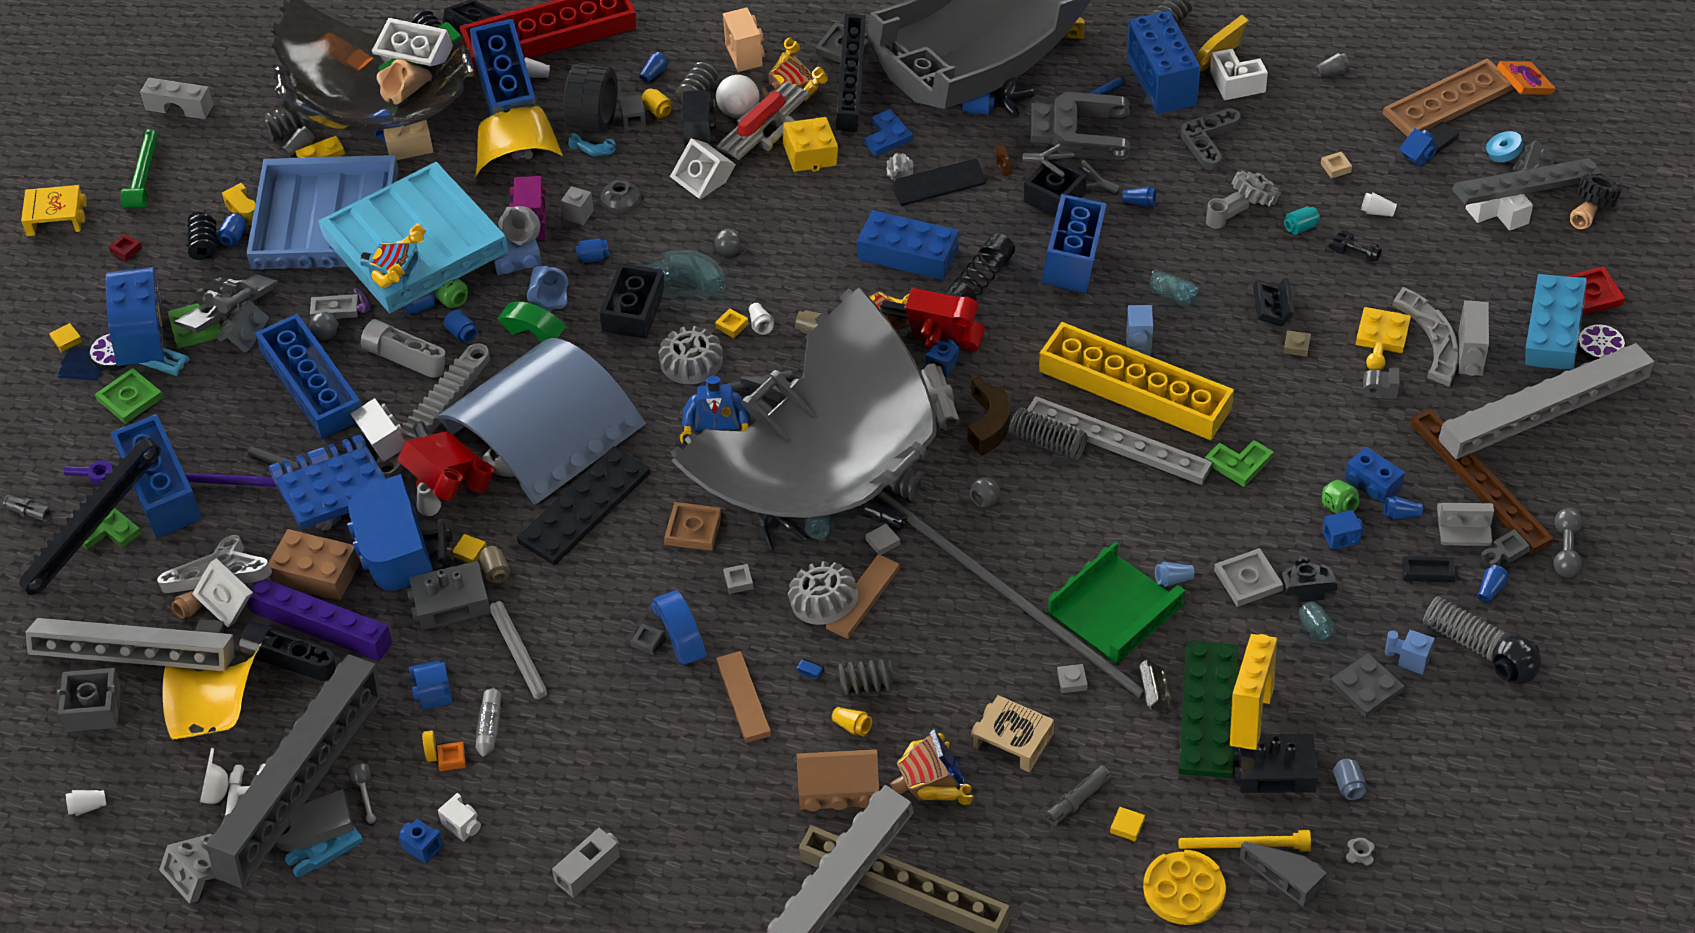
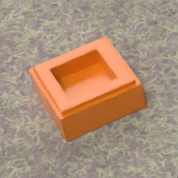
M463 742L437 745L440 771L466 768Z

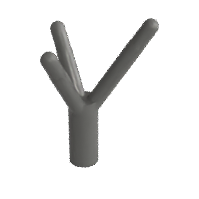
M1058 144L1044 153H1024L1023 162L1043 163L1063 177L1065 173L1047 160L1073 158L1074 153L1050 155L1062 147L1061 144Z
M1085 160L1081 161L1083 164L1081 168L1097 181V183L1087 184L1086 189L1101 187L1114 194L1118 193L1119 185L1101 178Z

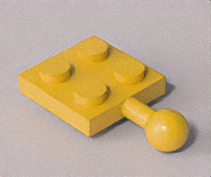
M1364 307L1356 345L1374 348L1373 353L1366 360L1367 367L1370 370H1382L1384 368L1385 358L1382 355L1383 350L1403 354L1411 315Z

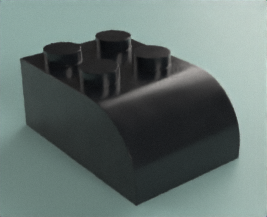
M619 263L599 312L602 332L647 339L663 295L664 270Z

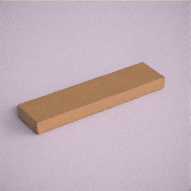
M878 554L856 583L858 600L855 607L842 619L826 624V629L848 639L900 570V564Z
M741 651L717 657V665L745 742L748 743L770 737L771 732Z

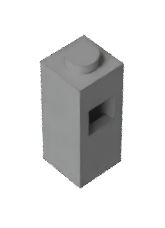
M600 828L595 830L552 868L555 883L572 898H575L620 857L617 838L611 833L606 834Z

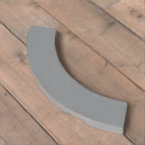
M1402 287L1392 306L1411 315L1425 330L1431 341L1434 360L1427 378L1450 386L1458 365V343L1455 333L1445 316L1438 309L1435 310L1429 305L1428 300Z

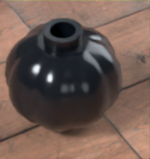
M1506 637L1497 644L1493 652L1492 660L1496 674L1501 679L1511 683L1524 684L1530 682L1535 678L1541 667L1538 646L1533 641H1529L1524 637Z

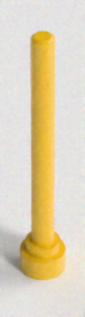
M1298 830V833H1293V836L1178 839L1180 849L1241 848V845L1246 841L1266 847H1293V849H1299V852L1311 851L1310 830Z

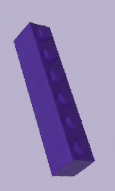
M267 579L254 582L250 587L253 593L247 602L251 613L377 661L382 659L392 644L389 627L384 623Z

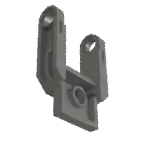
M1064 92L1055 98L1054 105L1032 103L1030 142L1051 143L1055 146L1061 144L1062 147L1056 151L1060 154L1074 153V157L1125 160L1131 154L1129 140L1121 137L1077 134V116L1121 118L1130 114V102L1122 96ZM1115 106H1123V107H1124L1123 109H1120V110L1114 109ZM1118 147L1124 148V150L1122 151H1116L1114 149Z

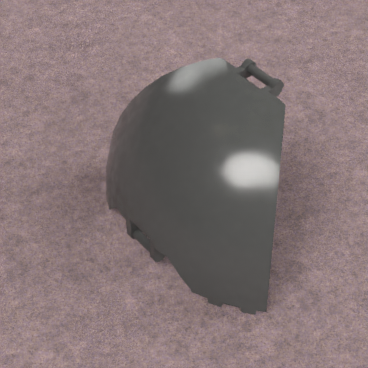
M858 287L854 292L848 288L839 296L842 303L830 314L823 311L815 319L818 325L805 336L807 343L803 378L791 388L782 373L774 370L757 390L741 400L742 406L756 420L746 431H719L706 428L698 436L692 432L685 438L688 445L683 450L677 446L670 452L674 457L671 461L690 479L710 493L748 510L779 517L806 518L838 513L868 502L886 485L894 487L899 482V478L918 459H923L928 454L926 447L936 436L935 411L925 381L913 357L891 323L861 287ZM776 386L786 398L767 415L757 402Z

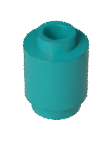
M1306 206L1288 213L1284 225L1288 232L1297 235L1315 228L1320 222V216L1316 208Z

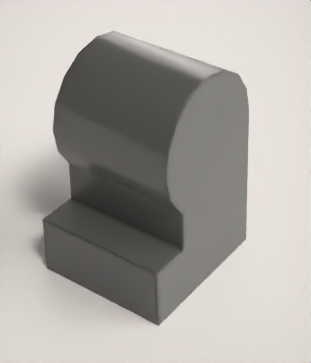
M1389 368V372L1373 369L1364 373L1363 393L1365 396L1397 399L1399 368Z

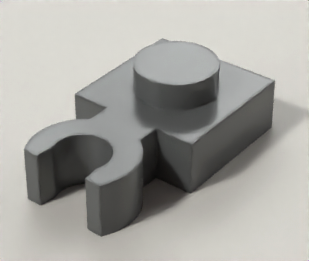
M1514 529L1495 540L1494 548L1485 549L1482 552V559L1495 558L1489 562L1490 566H1500L1501 561L1504 559L1510 564L1530 552V545Z

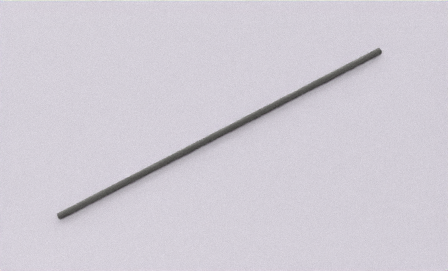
M762 399L757 402L767 415L774 409ZM881 490L875 496L882 503L889 505L890 509L906 514L908 516L906 521L1139 699L1146 694L1145 689Z

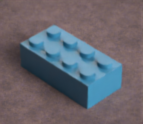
M1538 274L1526 343L1525 365L1566 370L1574 369L1586 297V278Z

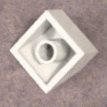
M691 138L670 177L697 198L702 199L726 183L736 164L708 143Z

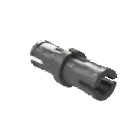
M8 494L3 501V508L20 513L25 518L32 517L48 522L53 514L52 508L37 504L29 498L21 499Z

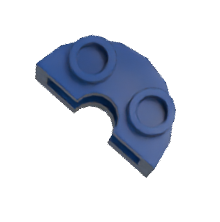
M445 660L409 667L411 682L416 681L417 686L412 687L415 702L420 701L422 710L453 704Z

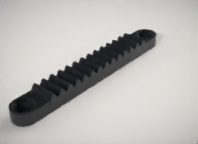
M152 438L140 440L125 458L119 457V465H112V473H105L106 480H99V488H92L93 495H86V503L80 502L79 511L73 510V518L67 517L66 526L60 525V533L54 532L53 541L48 539L47 547L40 548V556L34 555L33 564L19 581L20 587L28 595H36L51 582L157 460L161 453V447Z

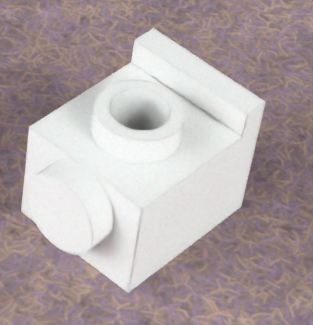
M458 793L438 809L441 824L463 842L469 836L475 835L481 827V823L476 818V811L470 805H464Z

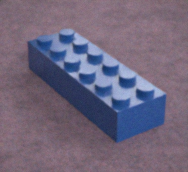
M298 313L255 333L260 352L321 439L356 423L350 413L362 407L360 399Z

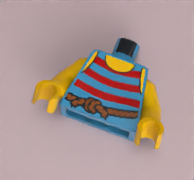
M420 224L414 225L409 232L410 235L405 239L397 242H381L374 254L362 253L360 264L369 268L371 279L382 289L392 287L401 291L405 290L420 262L417 243H421L424 240L423 234L426 233V230Z

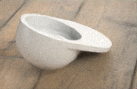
M211 748L200 799V802L206 804L219 803L226 795L229 785L228 775L225 770L220 766L212 764L214 748Z

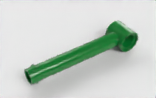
M148 129L145 132L131 187L121 190L122 208H147L148 192L144 187L158 139V132L153 129Z

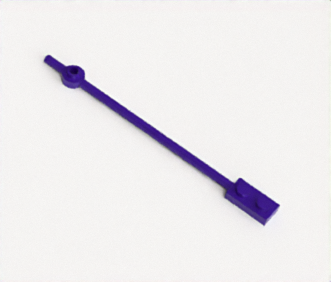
M100 460L92 463L89 467L65 466L64 475L89 477L93 484L99 485V480H106L105 473H112L113 470L109 462ZM185 473L190 483L277 487L272 477Z

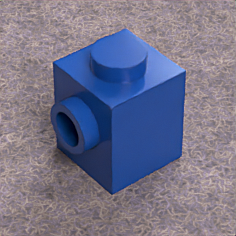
M1414 128L1399 148V151L1405 158L1419 167H1423L1426 161L1435 155L1438 146L1430 132L1426 130L1421 132Z

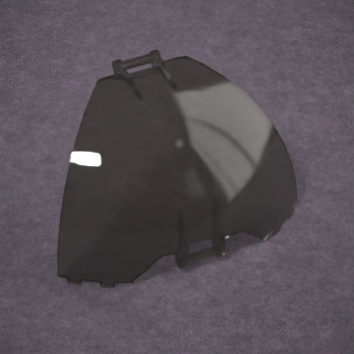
M284 0L280 7V10L284 13L279 24L274 23L271 32L275 35L271 47L274 48L278 59L283 65L276 67L273 71L277 84L275 94L283 100L277 106L299 118L321 126L348 131L374 132L421 122L439 113L451 104L464 91L463 80L475 74V67L470 60L471 50L465 46L458 47L455 51L451 49L445 63L434 66H421L430 71L432 78L404 101L396 105L393 101H385L380 93L381 87L377 81L378 67L385 62L381 59L380 55L372 53V49L379 37L333 19L303 0H290L289 2ZM368 58H374L365 67L358 70ZM381 109H386L390 113V115L375 116L374 114Z

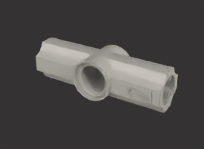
M929 364L921 370V375L931 396L939 428L944 430L954 429L959 424V417L954 406L951 385H947L941 366Z

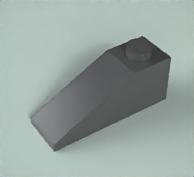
M1246 841L1241 845L1240 859L1302 907L1324 888L1327 872L1324 871L1321 865L1312 862L1307 857Z

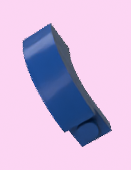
M675 590L653 598L654 602L650 603L652 610L664 623L677 660L685 665L706 657L707 654L695 620L679 591Z

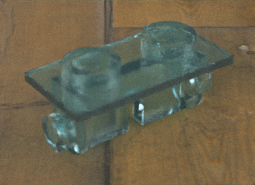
M1153 269L1148 290L1191 305L1193 295H1197L1199 287H1196L1195 283Z

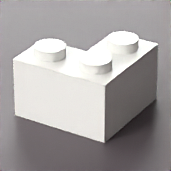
M1233 49L1212 52L1210 73L1224 100L1266 92L1268 72L1261 59L1239 62Z
M1524 194L1468 204L1466 205V210L1477 223L1498 216L1510 231L1529 224L1533 204Z

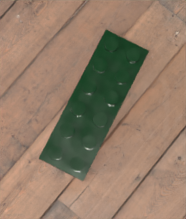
M1186 641L1178 774L1232 779L1233 746H1230L1232 695L1237 681L1238 645Z

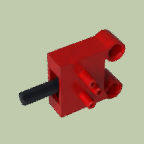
M911 288L906 304L886 300L880 304V310L883 314L908 319L914 338L926 340L924 346L928 350L937 345L939 340L945 341L946 339L954 341L957 346L965 350L974 352L979 349L985 327L981 323L974 321L979 304L972 298L956 297Z

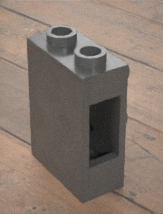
M478 561L409 577L411 587L406 588L409 602H415L416 606L411 607L414 622H420L421 630L491 613Z

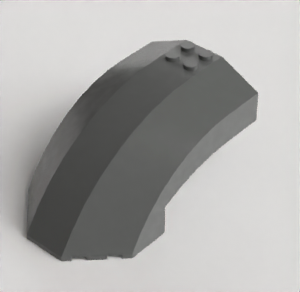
M909 0L870 13L866 39L888 78L914 102L946 109L995 91L1002 87L1007 80L1017 78L1026 72L1064 37L1082 15L1091 0Z

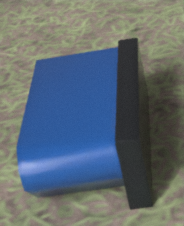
M802 657L796 670L803 675L818 679L820 674L824 672V666Z

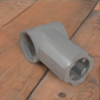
M1238 192L1224 199H1211L1207 207L1206 224L1214 229L1224 227L1227 219L1249 208V201L1245 198L1244 194H1239Z

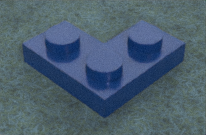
M889 109L872 117V124L879 132L865 137L864 144L876 157L912 141L913 134L893 111Z

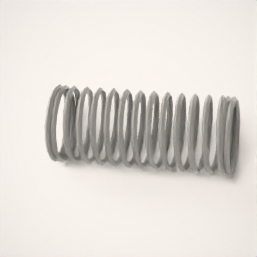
M1440 596L1432 601L1423 618V624L1427 627L1431 626V629H1436V632H1441L1442 635L1446 634L1447 638L1451 637L1452 641L1456 640L1457 643H1461L1467 649L1471 648L1472 652L1477 651V654H1482V657H1487L1489 661H1492L1493 651L1497 643L1507 637V633L1504 630L1502 631L1501 629L1497 632V627L1492 629V624L1487 626V621L1482 623L1481 618L1477 620V616L1472 617L1471 613L1467 614L1466 610H1461V607L1456 610V605L1451 607V602L1446 604V599L1443 600V597ZM1436 604H1437V607H1436L1434 613H1433L1432 616L1430 617L1431 612L1433 611L1434 607H1435ZM1448 607L1446 613L1444 614L1443 618L1441 619V617H1442V615H1443L1445 609ZM1468 636L1467 642H1466L1465 644H1463V641H1464V640L1466 639V637ZM1473 639L1472 645L1468 646L1470 641ZM1478 642L1477 648L1474 649V645Z

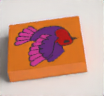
M1500 61L1496 67L1520 94L1549 95L1553 94L1556 89L1532 62Z

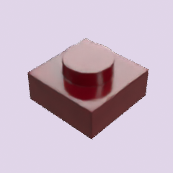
M125 233L108 246L110 253L126 262L142 249L140 241Z

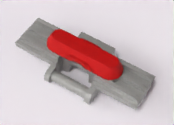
M788 81L785 82L775 92L770 93L760 103L757 102L737 120L738 126L716 146L717 149L737 160H740L756 144H758V147L770 151L773 148V144L783 136L784 123L795 121L788 115L810 95L809 92ZM768 124L778 127L768 138H765L763 130Z

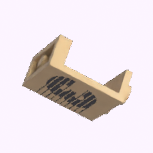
M998 695L993 703H989L986 706L981 722H976L972 729L973 748L978 749L983 741L1019 756L1020 769L1030 772L1054 733V719Z

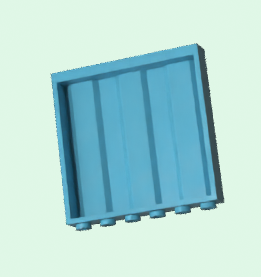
M437 162L319 220L323 238L389 314L442 287L446 282L457 279L509 252L506 236ZM420 224L426 230V233L423 234L424 240L421 243H417L420 262L405 290L401 291L392 287L382 289L371 279L369 268L360 264L362 253L374 254L381 242L401 241L410 235L409 232L414 225Z

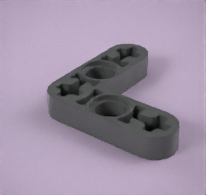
M1229 108L1183 123L1181 126V138L1203 168L1216 170L1221 166L1222 155L1209 137L1237 128L1240 123V113L1235 109ZM1206 124H1214L1215 127L1209 128V127H1206L1205 125H1206ZM1197 144H1204V145H1206L1207 147H1205V148H1198V147H1196V145H1197Z

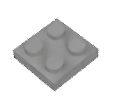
M1260 548L1216 563L1214 566L1215 573L1237 607L1283 591V583Z

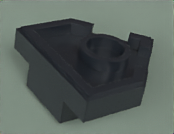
M1302 555L1295 560V564L1291 568L1288 567L1282 572L1281 577L1286 595H1297L1299 602L1324 600L1325 592L1337 591L1338 583L1332 568L1324 564L1319 566L1311 563L1309 558Z

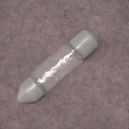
M495 688L484 692L479 711L475 748L482 757L494 750V743L497 739L502 695Z

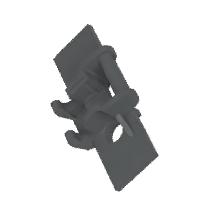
M255 274L247 280L236 281L228 279L223 283V279L219 277L214 280L216 292L209 290L204 294L203 288L196 290L195 295L199 307L175 320L174 324L199 333L218 321L227 319L226 313L236 304H241L247 300L254 303V300L272 291L278 285V281Z

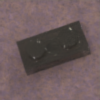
M1145 660L1139 664L1141 681L1146 694L1145 701L1150 709L1167 715L1173 711L1164 669L1149 660Z

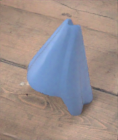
M548 266L534 267L527 292L529 303L534 302V305L549 312L553 309L565 308L567 305L566 289L568 277L559 268Z

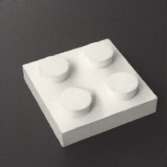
M216 558L209 563L192 595L220 621H224L225 626L230 627L237 620L253 592Z

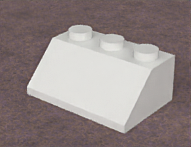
M388 18L372 49V53L434 66L446 62L453 44L448 31L445 29Z

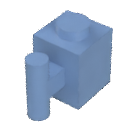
M1409 630L1404 641L1398 639L1396 631H1389L1385 655L1391 657L1395 653L1400 654L1399 667L1423 675L1431 657L1435 638Z

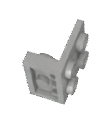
M212 834L167 845L159 869L189 904L199 900L205 880L214 878L206 847L207 841Z

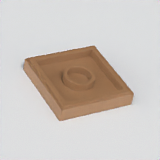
M674 502L664 537V545L713 551L723 509L720 507Z

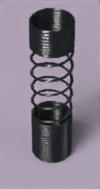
M993 233L944 294L956 297H969L976 301V295H981L983 293L982 288L988 287V280H993L995 273L1000 272L1001 267L1015 253V246L1012 240L1002 233ZM980 255H982L984 260L994 267H999L998 271H993L989 265L982 262ZM978 256L980 261H974V260H975V258ZM974 263H981L983 267L993 273V277L988 279L982 272L976 270ZM970 264H973L974 269L968 268ZM968 270L976 271L980 277L987 281L986 286H981L975 279L971 278ZM966 271L968 276H962V275H963V273ZM962 278H969L976 286L981 288V292L978 294L974 293L968 285L963 283Z

